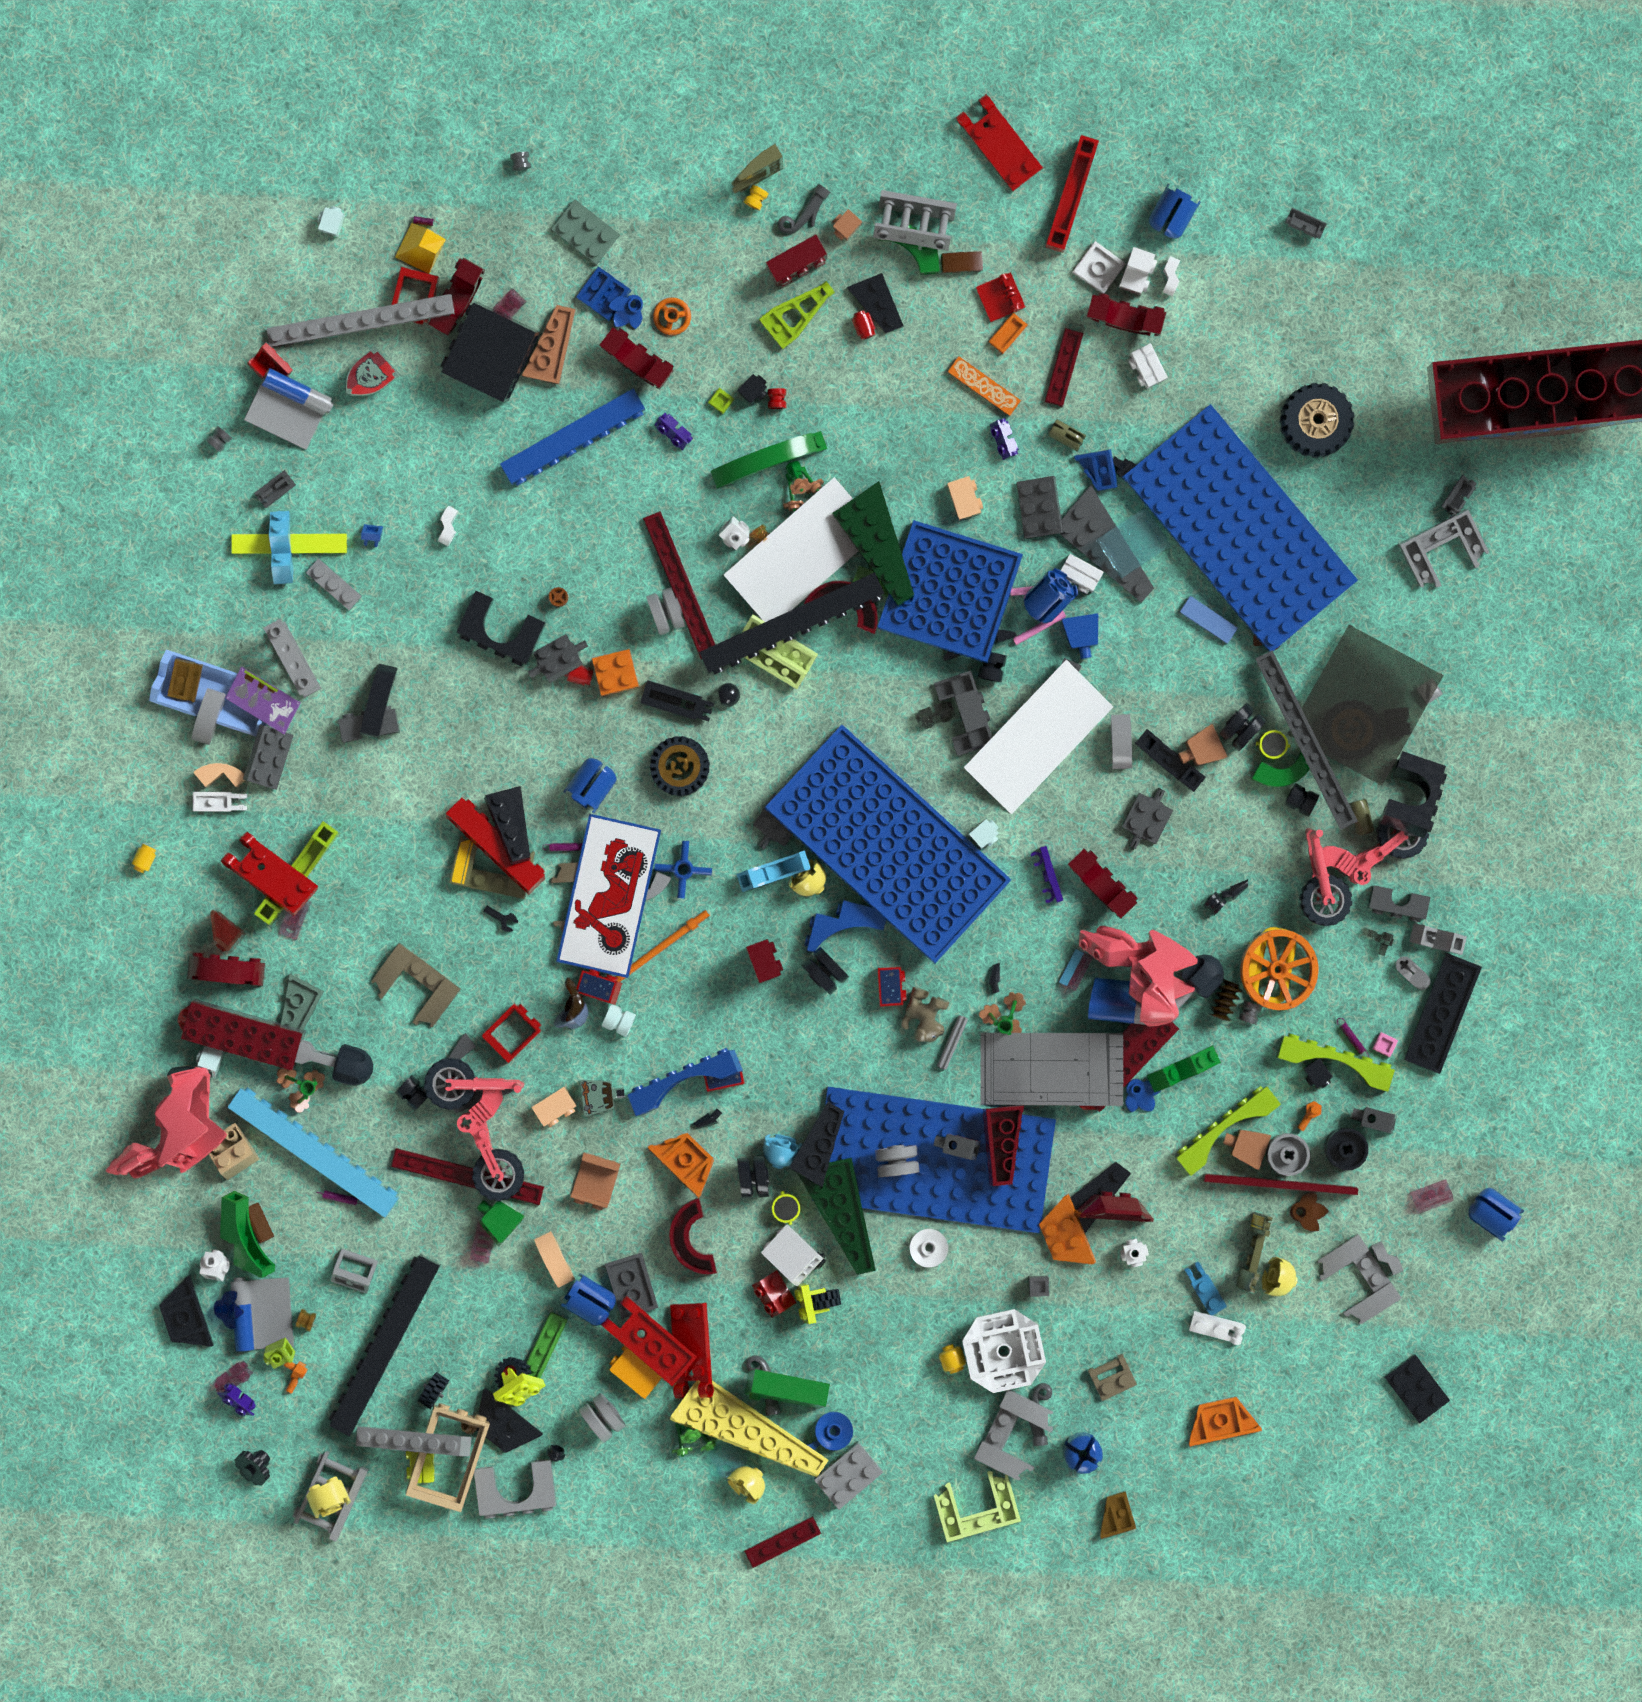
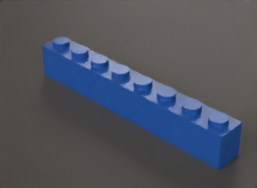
M633 388L500 463L511 484L519 486L527 481L526 477L532 474L535 477L542 473V468L548 465L553 467L560 463L559 459L565 455L568 458L576 454V449L583 446V448L592 445L595 438L600 437L602 439L608 436L611 429L616 427L618 430L627 425V420L640 418L644 415L645 407Z

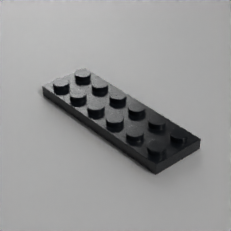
M1445 953L1404 1057L1405 1061L1438 1074L1441 1073L1482 966Z

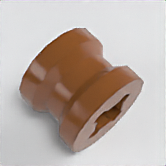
M556 587L550 591L549 601L555 607H563L568 602V594L563 588Z

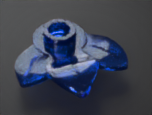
M237 1291L225 1292L222 1299L214 1304L216 1317L222 1319L224 1325L229 1329L236 1328L235 1319L244 1313L243 1309L235 1303Z

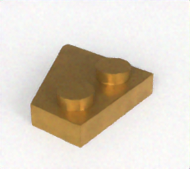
M1126 1491L1107 1496L1100 1538L1103 1539L1137 1529Z

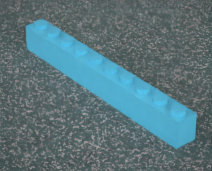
M240 1088L228 1106L230 1110L377 1213L387 1217L399 1200V1197L396 1196L398 1194L397 1191L389 1186L387 1189L383 1187L380 1179L375 1176L369 1177L366 1175V1170L358 1164L356 1167L349 1163L351 1159L342 1153L339 1156L333 1152L335 1150L333 1146L326 1142L323 1145L318 1141L319 1137L311 1131L309 1133L303 1131V1126L295 1120L292 1123L286 1119L287 1114L279 1109L276 1112L271 1108L272 1104L264 1098L262 1100L256 1098V1093L250 1088Z

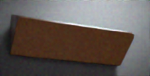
M255 1203L249 1206L250 1223L258 1242L262 1243L273 1238L274 1234L260 1204Z

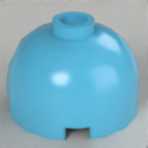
M771 1134L765 1136L763 1154L767 1161L778 1169L790 1166L802 1144L798 1145L796 1144V1139L776 1134L775 1138H770Z

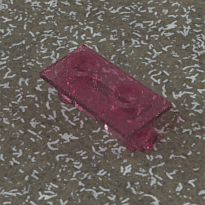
M244 1360L242 1362L239 1361L229 1369L232 1376L225 1372L215 1379L213 1385L217 1392H224V1386L227 1383H233L235 1386H238L240 1383L248 1381L254 1372L247 1368L248 1365Z

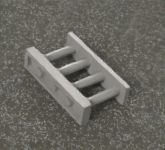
M881 190L879 208L884 209L882 222L875 223L873 238L949 251L951 236L946 235L948 220L954 221L957 203ZM892 210L903 212L900 227L889 225ZM910 214L922 215L919 230L908 228ZM929 217L941 219L938 234L927 232Z
M278 619L264 627L268 638L300 696L303 695L305 698L322 689L285 621L282 622L281 619Z
M326 1451L324 1454H320L316 1464L319 1467L310 1487L316 1485V1483L320 1485L327 1484L326 1481L328 1479L320 1476L325 1465L352 1478L351 1480L354 1481L352 1488L345 1487L351 1503L348 1505L344 1503V1506L341 1505L342 1509L335 1512L339 1516L336 1523H329L323 1519L315 1518L314 1515L304 1511L308 1503L305 1496L301 1507L297 1506L293 1517L296 1518L295 1524H298L300 1519H303L328 1530V1533L331 1534L329 1539L336 1542L369 1469L363 1466L360 1470L350 1469L328 1459L330 1452Z

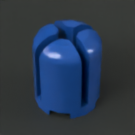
M1167 183L1149 217V223L1153 229L1160 232L1178 199H1182L1164 233L1165 236L1176 239L1182 236L1201 202L1194 203L1191 201L1192 196L1177 188L1175 191L1169 189L1170 184Z
M1054 568L1052 571H1048L1025 594L1024 606L1029 615L1035 620L1042 623L1052 622L1078 595L1076 584L1072 586L1066 579L1068 575Z
M588 758L583 762L572 780L563 790V793H566V791L570 792L574 801L584 808L590 806L594 809L592 813H595L617 778L614 771L605 766L586 795L582 797L603 766L602 762L598 759Z
M1486 1188L1476 1196L1474 1203L1470 1205L1468 1216L1476 1224L1503 1242L1506 1239L1503 1235L1505 1236L1507 1232L1514 1229L1522 1217L1519 1214H1522L1524 1210L1493 1188Z
M579 1273L580 1280H576L571 1285L564 1297L567 1300L566 1303H562L560 1306L594 1326L601 1325L608 1318V1312L615 1306V1295Z
M1081 1432L1071 1435L1065 1441L1063 1456L1068 1467L1072 1470L1075 1469L1080 1474H1088L1099 1467L1097 1463L1099 1461L1102 1462L1103 1450L1098 1440L1092 1434ZM1077 1449L1080 1451L1085 1450L1087 1452L1086 1456L1080 1457Z

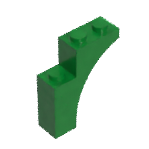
M236 1191L221 1197L220 1238L228 1241L230 1244H234L233 1265L260 1278L275 1272V1264L265 1255L254 1236L249 1218V1197Z

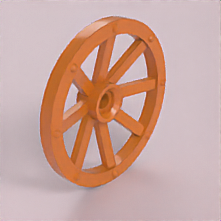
M1282 929L1266 931L1254 938L1244 951L1240 966L1241 980L1247 994L1260 1006L1272 1010H1288L1303 1003L1314 990L1319 971L1318 960L1310 943L1301 935ZM1283 936L1290 938L1281 956L1277 959L1273 937ZM1266 940L1271 962L1254 953L1256 948ZM1297 942L1304 949L1307 957L1285 963ZM1250 960H1255L1265 966L1267 970L1249 977ZM1306 963L1310 965L1308 981L1288 972L1290 968ZM1276 966H1278L1279 972L1277 973L1275 972ZM1270 976L1262 998L1255 991L1252 983ZM1285 977L1305 987L1293 1000L1283 979ZM1276 979L1286 1001L1285 1003L1269 1002Z

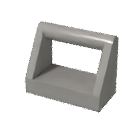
M341 1249L332 1273L331 1282L367 1294L378 1260ZM343 1257L371 1266L368 1278L340 1269Z

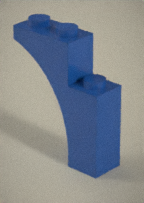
M844 900L843 904L839 903L836 914L840 915L839 919L816 913V917H811L809 927L813 929L811 935H807L804 946L808 947L807 951L815 952L825 939L847 928L870 927L884 930L886 919L872 907Z

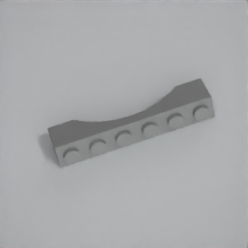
M357 1426L356 1446L452 1456H470L471 1437Z

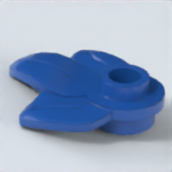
M629 295L627 298L618 296L609 303L608 307L615 311L613 315L615 327H621L628 323L634 329L639 327L643 319L641 313L643 301L638 295ZM632 301H635L636 305L632 308L630 304Z
M1132 1079L1126 1086L1128 1094L1125 1099L1126 1107L1130 1112H1134L1138 1107L1144 1111H1153L1155 1107L1153 1096L1160 1093L1161 1090L1154 1093L1149 1080L1142 1082L1139 1079ZM1135 1086H1139V1090L1137 1092L1133 1091Z

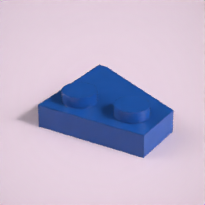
M1111 449L1074 456L1098 491L1118 487Z

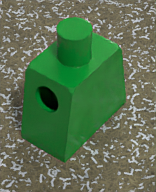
M483 1200L477 1206V1209L484 1215L479 1222L480 1225L498 1246L507 1239L525 1217L501 1201H497L491 1206Z

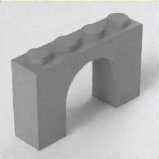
M545 1459L531 1462L534 1482L533 1491L528 1498L519 1502H512L501 1496L496 1485L494 1466L475 1468L474 1476L479 1516H484L487 1519L494 1518L496 1514L503 1513V1516L515 1515L516 1511L528 1514L533 1513L534 1509L540 1508L542 1511L553 1510V1507L557 1505L552 1460Z

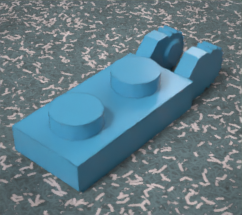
M1196 1262L1195 1267L1202 1277L1195 1280L1189 1268L1184 1270L1207 1312L1213 1316L1227 1306L1209 1275L1205 1273L1200 1263Z

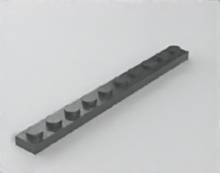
M1273 650L1255 658L1340 831L1357 823L1358 821Z

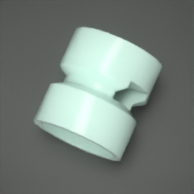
M611 1004L602 1027L609 1030L616 1029V1033L627 1037L636 1014L629 1011L622 1012L620 1007Z

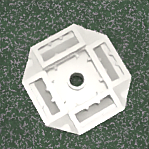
M1015 1309L976 1317L962 1340L970 1378L992 1393L1031 1385L1046 1363L1038 1324ZM1003 1345L1009 1348V1353L1005 1356L998 1353L999 1348Z

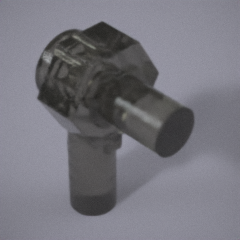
M1364 928L1363 935L1374 938L1376 942L1380 943L1377 954L1385 956L1388 946H1393L1394 935L1383 932L1380 935L1374 930Z

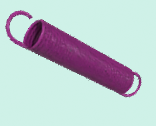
M550 843L545 845H549L550 851H581L583 843Z
M1345 1021L1339 1028H1341L1359 1055L1364 1051L1367 1053V1050Z
M324 1190V1194L321 1193L324 1199L355 1206L356 1204H361L357 1203L358 1199L349 1195Z

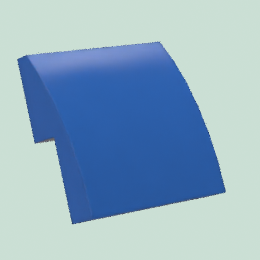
M598 266L576 298L610 321L615 311L608 307L609 303L618 296L627 298L632 290Z

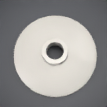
M924 1229L916 1233L912 1238L910 1253L917 1264L923 1267H935L945 1260L948 1254V1243L944 1235L939 1231ZM927 1244L933 1246L931 1251H926L925 1246Z

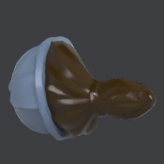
M568 977L565 980V986L571 995L566 1001L565 1010L556 1017L554 1025L556 1028L566 1026L570 1029H576L585 1024L588 1017V1008L578 993L575 983Z

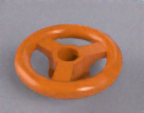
M674 297L666 298L656 305L653 312V321L660 332L671 336L678 335L688 328L691 321V311L683 300ZM666 304H678L683 308V311H678L674 307L668 308ZM660 310L664 312V318L667 321L666 328L659 321ZM674 313L676 316L674 319H670L668 315ZM685 317V321L680 328L671 330L673 323L677 322L679 318Z

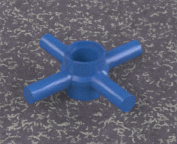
M682 841L681 857L674 865L655 863L654 871L672 872L679 879L677 898L685 899L686 879H689L692 874L712 876V868L693 867L692 863L688 861L689 841ZM681 864H686L689 867V872L686 875H680L678 872V867Z

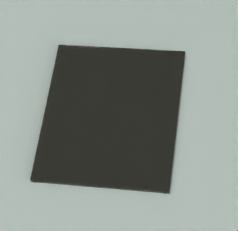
M1348 625L1304 703L1302 710L1324 755L1382 786L1444 675L1356 629L1352 625ZM1289 730L1287 735L1294 738L1291 730Z

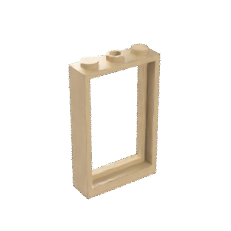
M439 1403L438 1406H433L425 1433H434L439 1416L479 1428L458 1496L454 1497L417 1485L427 1453L418 1452L405 1494L406 1496L461 1512L490 1423L486 1421L487 1418L476 1414L473 1417L468 1415V1412L465 1410H450V1406Z

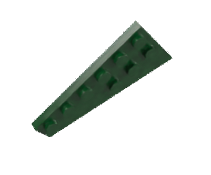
M878 481L834 511L832 515L899 607L914 597V592L883 491Z
M852 1158L829 1162L822 1188L798 1174L856 1274L876 1271Z

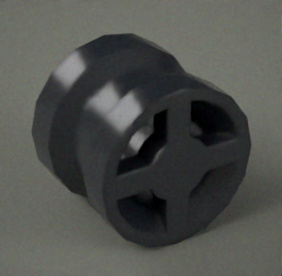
M1215 891L1203 906L1209 908L1215 916L1227 901L1221 899Z

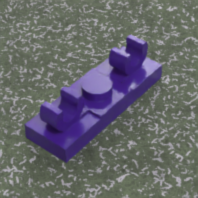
M1047 846L1040 847L1041 853L1033 852L1030 855H1037L1040 858L1039 862L1034 863V866H1039L1042 862L1044 864L1045 870L1042 871L1045 882L1049 881L1051 889L1046 888L1042 890V893H1051V898L1045 900V903L1052 902L1054 898L1056 903L1064 901Z

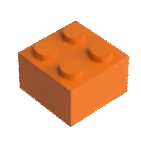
M630 649L592 658L602 697L639 688Z

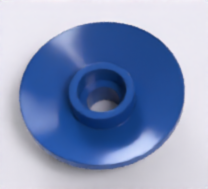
M826 1413L816 1423V1439L822 1447L828 1450L843 1449L852 1439V1423L842 1413ZM831 1428L836 1430L835 1435L830 1434Z

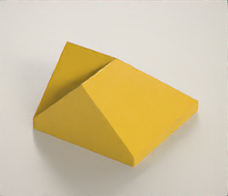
M411 223L395 258L430 274L446 239L425 227Z

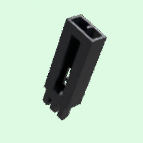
M647 680L640 702L641 704L693 720L698 718L708 722L710 718L703 716V713L711 714L712 710L705 707L706 705L714 707L715 704L703 700L701 696ZM682 699L694 702V705L687 702L685 705L686 708H690L692 711L680 707Z

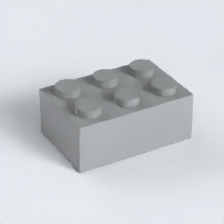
M858 1441L824 1469L818 1477H815L814 1481L834 1505L841 1509L883 1473V1470Z

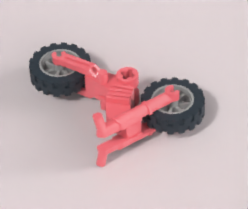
M1380 818L1379 825L1376 828V837L1379 843L1354 856L1349 851L1335 846H1325L1322 848L1319 837L1323 836V831L1307 828L1305 834L1313 875L1312 879L1308 880L1307 884L1303 886L1299 900H1301L1300 908L1303 910L1304 916L1315 924L1330 926L1343 921L1345 916L1350 913L1352 893L1349 891L1348 885L1342 879L1329 875L1326 867H1334L1344 876L1347 875L1349 881L1354 884L1365 885L1371 880L1370 869L1373 865L1381 861L1387 854L1403 859L1414 857L1427 845L1426 841L1427 838L1429 839V833L1427 832L1425 837L1421 838L1394 828V831L1389 834L1390 827L1380 824ZM1408 836L1415 837L1414 841L1411 844L1408 840ZM1402 842H1406V847H1399ZM1359 871L1362 872V873L1360 874V877H1361L1360 880L1357 879V878L1359 877V875H1358V872H1359ZM1336 893L1339 895V901H1335L1333 897ZM1314 894L1317 895V901L1315 902L1312 901ZM1322 904L1319 912L1315 910L1313 905ZM1331 904H1338L1335 911H1333ZM1326 905L1330 914H1322Z
M445 1058L437 1061L429 1068L424 1084L426 1095L434 1105L442 1109H458L469 1102L476 1090H483L480 1101L471 1107L469 1112L463 1113L458 1118L457 1127L460 1131L468 1132L473 1136L476 1146L482 1154L473 1168L472 1178L475 1188L482 1196L487 1197L489 1200L501 1201L509 1199L519 1191L523 1184V1164L509 1150L493 1149L486 1121L494 1116L503 1101L501 1090L514 1089L516 1093H519L524 1088V1083L520 1080H505L504 1078L475 1077L474 1071L466 1062L460 1059ZM448 1070V1078L446 1079L440 1073ZM451 1070H455L460 1074L452 1077ZM437 1077L442 1079L445 1084L436 1086ZM446 1087V1091L442 1096L437 1089ZM452 1090L455 1097L447 1098L448 1092ZM456 1090H463L460 1095L456 1092ZM464 1117L466 1120H471L470 1127L468 1125L463 1126ZM500 1161H503L508 1165L505 1168H502ZM509 1167L512 1169L513 1176L505 1174ZM487 1168L491 1175L484 1177V1172ZM503 1178L512 1179V1181L508 1186H506V1184L503 1181ZM487 1179H495L492 1187L487 1184ZM497 1181L501 1182L503 1188L495 1189Z

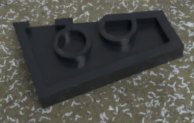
M882 273L847 287L850 293L870 313V316L886 334L904 327Z

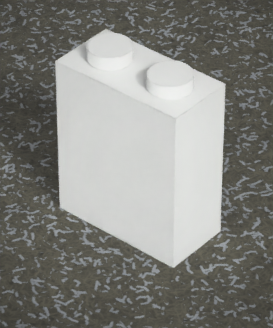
M788 1225L780 1228L776 1237L772 1241L767 1242L763 1248L764 1250L761 1252L797 1287L824 1259Z

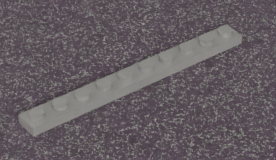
M448 294L267 328L269 346L278 347L455 313L452 295Z

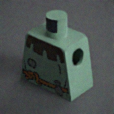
M580 1080L584 1117L615 1108L614 1100L625 1099L624 1087L613 1089L612 1081Z

